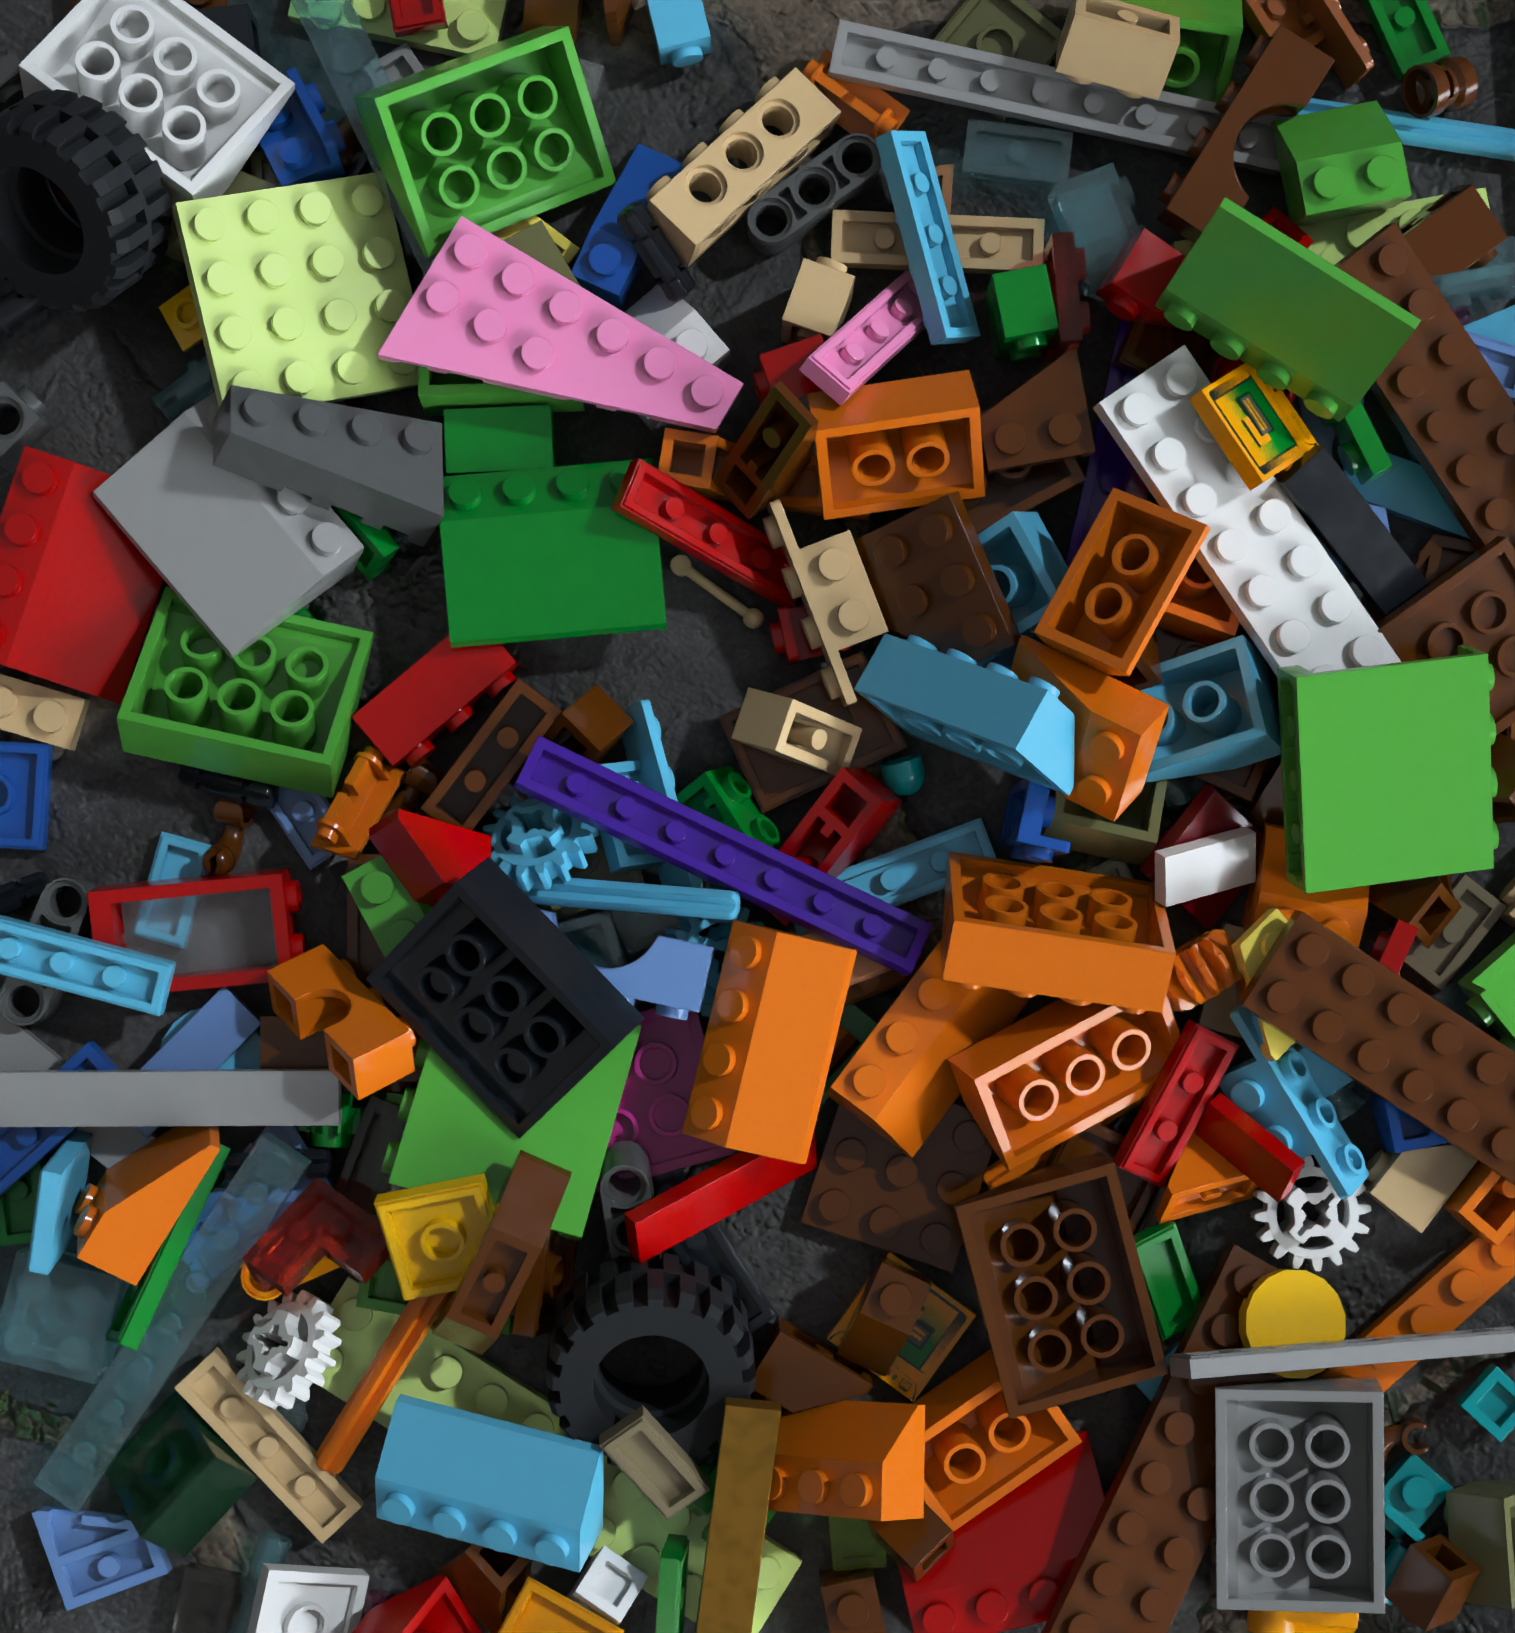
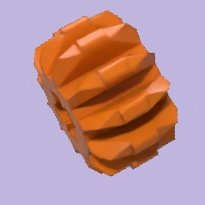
M1214 929L1206 931L1175 949L1176 957L1167 991V998L1172 1011L1182 1012L1190 1010L1196 1005L1203 1004L1212 997L1218 996L1222 991L1232 987L1233 983L1242 978L1243 975L1238 971L1231 947L1235 941L1229 938L1225 930Z

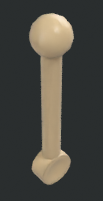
M679 554L671 560L670 567L675 575L689 577L741 615L747 627L755 629L762 625L764 616L759 609H749L695 570L687 556Z

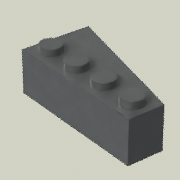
M230 385L214 417L213 466L281 491L284 487L306 495L310 498L309 503L326 510H329L331 505L361 516L360 523L378 530H381L384 525L406 534V541L421 547L426 544L444 517L442 423Z

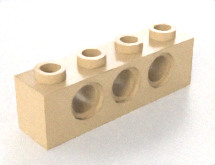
M796 67L781 81L774 76L766 82L754 98L756 103L746 113L741 109L733 112L721 125L718 131L720 136L709 146L704 142L698 144L682 163L684 169L673 179L668 175L663 176L647 193L645 200L648 202L647 209L654 219L650 224L652 227L659 226L680 260L687 267L750 210V207L757 199L778 185L831 136L841 110ZM764 126H775L778 129H780L784 135H773L769 133L764 128ZM727 159H740L747 164L748 168H736ZM690 192H704L711 197L712 202L698 201Z

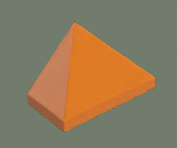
M1194 1131L1174 1167L1154 1216L1157 1222L1161 1224L1253 1198L1252 1194L1257 1190L1258 1186L1198 1137Z

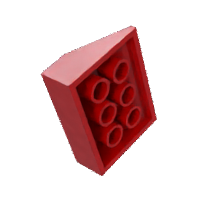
M24 446L0 516V665L122 704L166 582L92 496L93 491L111 475L74 461Z
M1086 1429L1076 1431L1082 1440L1079 1445L953 1532L955 1545L918 1582L898 1564L914 1633H998L1048 1620L1105 1500Z

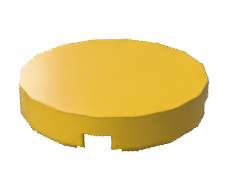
M1278 1269L1261 1276L1252 1285L1254 1288L1249 1292L1248 1297L1243 1299L1239 1309V1335L1244 1348L1344 1340L1346 1336V1314L1338 1294L1325 1279L1307 1270ZM1326 1368L1271 1372V1374L1282 1378L1306 1379L1324 1371Z

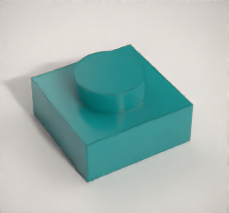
M1490 1363L1459 1397L1456 1403L1496 1440L1502 1442L1515 1427V1382L1500 1368Z

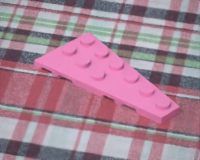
M463 216L459 218L377 354L378 359L384 361L404 362L426 367L427 370L443 374L449 372L480 379L484 383L566 401L571 399L596 405L597 408L615 412L616 410L648 416L651 417V420L710 433L717 432L744 384Z

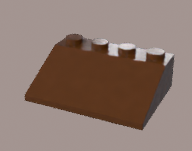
M1098 1152L1051 1165L954 1205L1010 1419L1169 1374L1115 1163L1111 1159Z

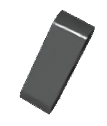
M851 133L757 199L750 207L747 215L748 239L751 245L758 252L765 255L782 253L830 219L833 209H844L870 190L877 181L881 165L876 141L863 133ZM851 154H860L869 160L871 167L863 173L855 174L849 172L844 167L842 161ZM808 185H818L826 190L828 198L823 203L811 205L801 199L799 193ZM769 215L777 216L784 221L786 227L776 236H767L762 234L756 226L761 218Z
M64 877L53 880L42 891L30 923L88 938L92 929L87 892L96 888L95 885L88 880ZM70 887L78 891L82 901L79 911L72 917L64 913L60 903L62 894ZM7 976L0 991V1012L7 1021L15 1025L25 1026L46 1022L59 1009L66 991ZM27 986L35 989L40 999L39 1008L33 1015L24 1012L20 1006V994Z
M619 1141L607 1148L601 1168L600 1193L611 1259L617 1258L619 1264L631 1261L626 1225L621 1223L625 1220L624 1213L654 1198L655 1195L650 1161L646 1150L633 1141ZM620 1170H630L636 1175L629 1179H620L614 1176V1173ZM662 1253L652 1257L651 1259H661Z

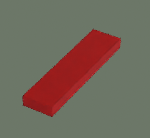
M638 458L630 461L611 507L612 510L779 607L788 606V608H793L795 606L797 598H791L781 569L789 567L782 546L773 549L765 532L642 459Z
M815 1129L806 1164H798L740 1151L624 1213L630 1254L641 1264L817 1168Z

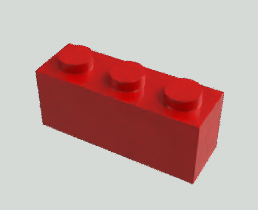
M448 635L351 717L392 766L400 769L407 763L412 769L434 752L436 748L431 742L441 733L448 729L454 734L467 725L477 714L472 707L485 696L489 695L495 700L505 693L517 680L513 673L521 666L502 644L451 648Z

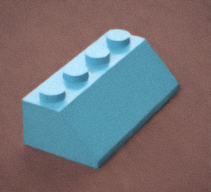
M884 634L856 684L855 691L910 736L1065 795H1070L1074 788L1075 714L1057 699L1060 691L1055 686L1033 676L1030 677L1028 682L1018 680V676L997 663L989 662L986 668L978 666L977 662L970 656L953 648H949L946 654L938 652L934 645L912 634L908 636L907 640Z
M400 1394L395 1402L375 1475L377 1518L580 1573L603 1529L604 1451L599 1445L578 1439L573 1440L570 1437Z

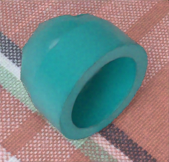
M921 754L901 756L880 764L886 786L898 795H911L918 791L924 782L925 769Z

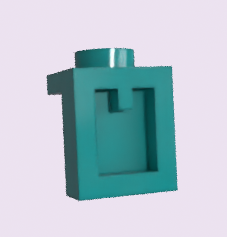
M1408 1451L1402 1455L1384 1476L1385 1529L1398 1540L1406 1532L1416 1542H1420L1425 1537V1534L1419 1528L1446 1498L1445 1492L1454 1488L1417 1455L1411 1454Z

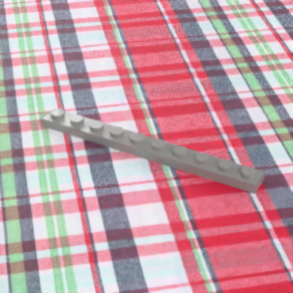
M841 19L838 23L828 76L834 79L1183 156H1188L1185 153L1200 129L1205 126L1211 130L1221 115L1219 111L1214 109L1216 102L1166 91L1161 92L1159 100L1145 96L1142 98H1130L1120 94L1113 87L1094 82L1091 84L1073 82L1064 74L1055 72V67ZM1274 115L1263 116L1246 123L1242 127L1234 147V167L1281 177L1271 122L1283 119V117Z

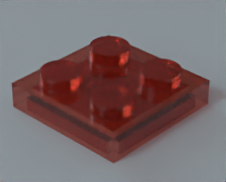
M1074 231L1052 233L1043 252V264H1046L1059 325L1047 349L1049 363L1054 362L1067 351L1077 349L1079 345L1083 344V334L1090 333L1088 301H1079V281L1085 280L1086 277L1085 252L1083 247L1075 248Z

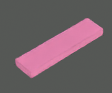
M907 270L903 272L815 350L799 369L840 406L925 328L922 319L923 313L910 272Z

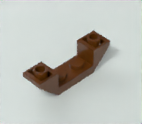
M520 1150L500 1190L493 1217L457 1290L450 1292L433 1327V1335L481 1355L498 1339L542 1251L571 1178V1171Z

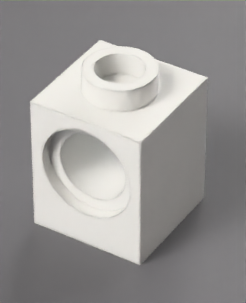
M604 1545L590 1559L567 1598L617 1626L621 1623L649 1576Z

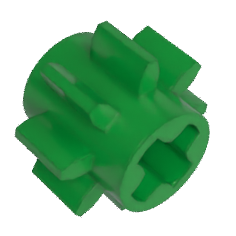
M342 1091V1123L339 1126H298V1131L311 1132V1146L351 1147L352 1134L365 1132L366 1107L353 1106L354 1095L351 1092Z

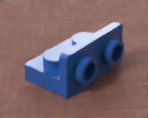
M296 67L286 70L287 78L295 83V90L258 143L280 187L336 179L345 175L339 153L346 150V145L335 121L332 119L324 122L321 113L326 112V108L315 83L312 81L304 84Z
M1026 779L1010 786L997 847L1011 850L1010 859L1037 865H1041L1042 862L1052 863L1053 857L1069 854L1071 842L1040 835L1042 827L1048 829L1051 825L1056 806V797L1049 795L1050 788Z

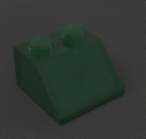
M176 1390L103 1467L140 1538L183 1558L189 1554L258 1479L249 1466Z

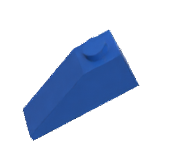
M639 143L637 144L595 219L573 266L572 273L582 288L621 310L623 309L642 267L643 260L631 244L634 237L632 235L630 237L625 235L617 223V216L624 208L638 202L643 203L647 208L648 202L645 200V197L649 190L665 175L673 179L684 169L682 162Z

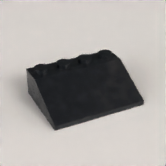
M490 857L459 879L366 978L379 994L519 1139L645 1019Z

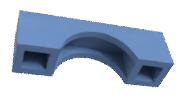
M541 910L558 927L556 913ZM658 936L643 956L628 965L616 968L594 966L633 1006L635 999L656 1003L655 1014L687 1020L689 1011L701 1012L715 947L666 936Z

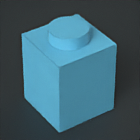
M645 0L661 65L672 63L674 67H686L700 62L703 59V55L712 53L711 35L702 0Z

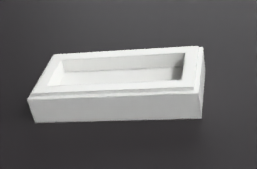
M1245 826L1155 851V901L1165 907L1256 882V832Z

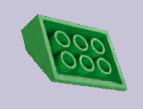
M652 458L642 459L653 466ZM633 460L443 477L444 517L440 522L451 648L667 629L660 537L611 509L630 461Z

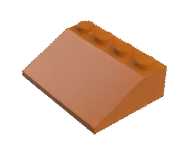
M949 851L941 943L942 980L951 981L956 986L965 989H979L982 986L1005 989L1015 996L1025 998L1034 997L1037 994L1058 997L1067 1003L1078 1006H1085L1091 1003L1112 1005L1121 1011L1131 1014H1141L1145 1011L1163 1012L1176 951L1165 906L1155 901V884L1153 882Z

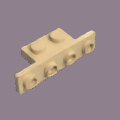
M780 499L769 502L767 509L770 516L762 519L763 526L772 548L775 549L782 546L789 567L781 569L791 598L801 597L809 616L801 619L807 641L812 650L820 647L828 667L821 669L820 673L827 693L831 700L840 697L843 707L857 702L838 651L888 632V628L852 534L848 530L799 549Z

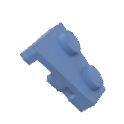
M42 1506L32 1512L66 1611L163 1576L173 1569L155 1518Z

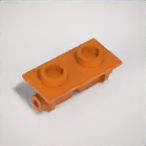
M828 49L823 51L817 61L812 59L805 67L802 74L841 110L836 123L850 134L863 133L875 140V138L890 130H898L911 112L882 89L830 78L828 71L832 52Z
M366 746L363 752H357L354 756L355 763L344 781V786L340 792L338 791L324 818H319L316 822L318 831L310 845L314 848L357 861L369 840V828L381 819L406 774L405 770L383 764L385 756L380 750L372 746Z

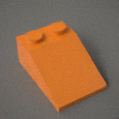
M1023 635L1018 641L1011 671L1018 676V680L1028 682L1030 677L1033 676L1055 686L1060 691L1057 699L1075 714L1074 788L1069 796L1061 794L1065 798L1115 822L1143 790L1169 705Z
M175 1126L108 1168L97 1186L89 1183L81 1193L74 1209V1213L79 1215L73 1230V1234L78 1236L77 1258L136 1286L219 1153V1126Z

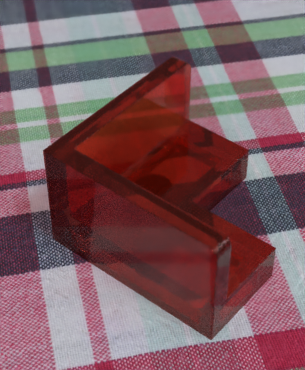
M318 1177L314 1179L242 1257L255 1284L259 1288L267 1291L273 1286L285 1296H288L324 1256L364 1284L369 1281L386 1260L392 1264L379 1220Z

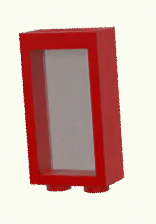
M290 867L227 873L221 876L214 874L199 877L100 885L87 892L93 940L176 961L170 992L268 983L267 970L308 951L305 933H297L295 912L302 911V892L299 880H291Z

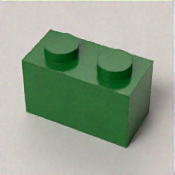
M1046 264L992 274L983 299L996 360L1010 357L1011 364H1021L1041 358V351L1048 349L1059 328Z
M551 405L443 409L447 476L557 467L555 415Z

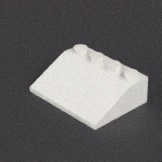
M81 0L19 64L24 98L42 90L51 92L56 89L78 93V98L83 95L91 97L103 103L102 109L104 111H115L127 121L125 127L133 135L139 133L148 145L144 149L150 159L158 161L163 172L160 181L163 188L169 189L171 208L177 202L221 196L229 188L295 90V83L184 0Z

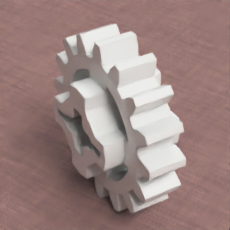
M1310 1155L1303 1158L1305 1163L1296 1180L1309 1176L1322 1177V1180H1317L1312 1187L1299 1188L1293 1185L1290 1193L1281 1200L1284 1203L1285 1219L1280 1225H1278L1277 1221L1278 1202L1263 1190H1255L1252 1194L1263 1202V1208L1256 1209L1250 1212L1254 1220L1265 1223V1227L1256 1233L1257 1238L1262 1242L1274 1239L1275 1242L1269 1251L1272 1256L1279 1259L1289 1252L1288 1265L1295 1269H1299L1304 1258H1307L1310 1268L1316 1272L1321 1271L1322 1258L1327 1257L1333 1264L1339 1266L1342 1264V1258L1339 1253L1341 1249L1346 1248L1355 1253L1359 1250L1352 1237L1355 1232L1368 1234L1370 1228L1358 1220L1359 1215L1371 1211V1205L1357 1201L1356 1197L1366 1189L1364 1184H1361L1352 1196L1343 1199L1344 1218L1341 1224L1338 1221L1337 1204L1341 1199L1338 1197L1319 1163L1314 1165L1313 1158ZM1307 1201L1316 1205L1315 1209L1320 1214L1314 1222L1307 1219L1305 1212L1301 1209ZM1324 1236L1328 1239L1327 1242L1317 1246H1299L1300 1243L1304 1244L1309 1237Z
M301 1290L298 1295L291 1291H285L282 1303L274 1299L269 1300L268 1313L265 1316L256 1313L253 1317L256 1326H254L251 1332L243 1333L242 1339L247 1342V1349L241 1351L236 1356V1360L245 1364L236 1375L238 1380L245 1383L242 1390L244 1394L276 1410L278 1405L287 1410L292 1409L295 1397L304 1402L308 1401L310 1398L309 1387L313 1383L322 1387L325 1380L321 1373L324 1372L326 1367H334L336 1361L330 1357V1352L341 1345L342 1339L332 1334L341 1325L340 1320L332 1316L333 1306L305 1290Z

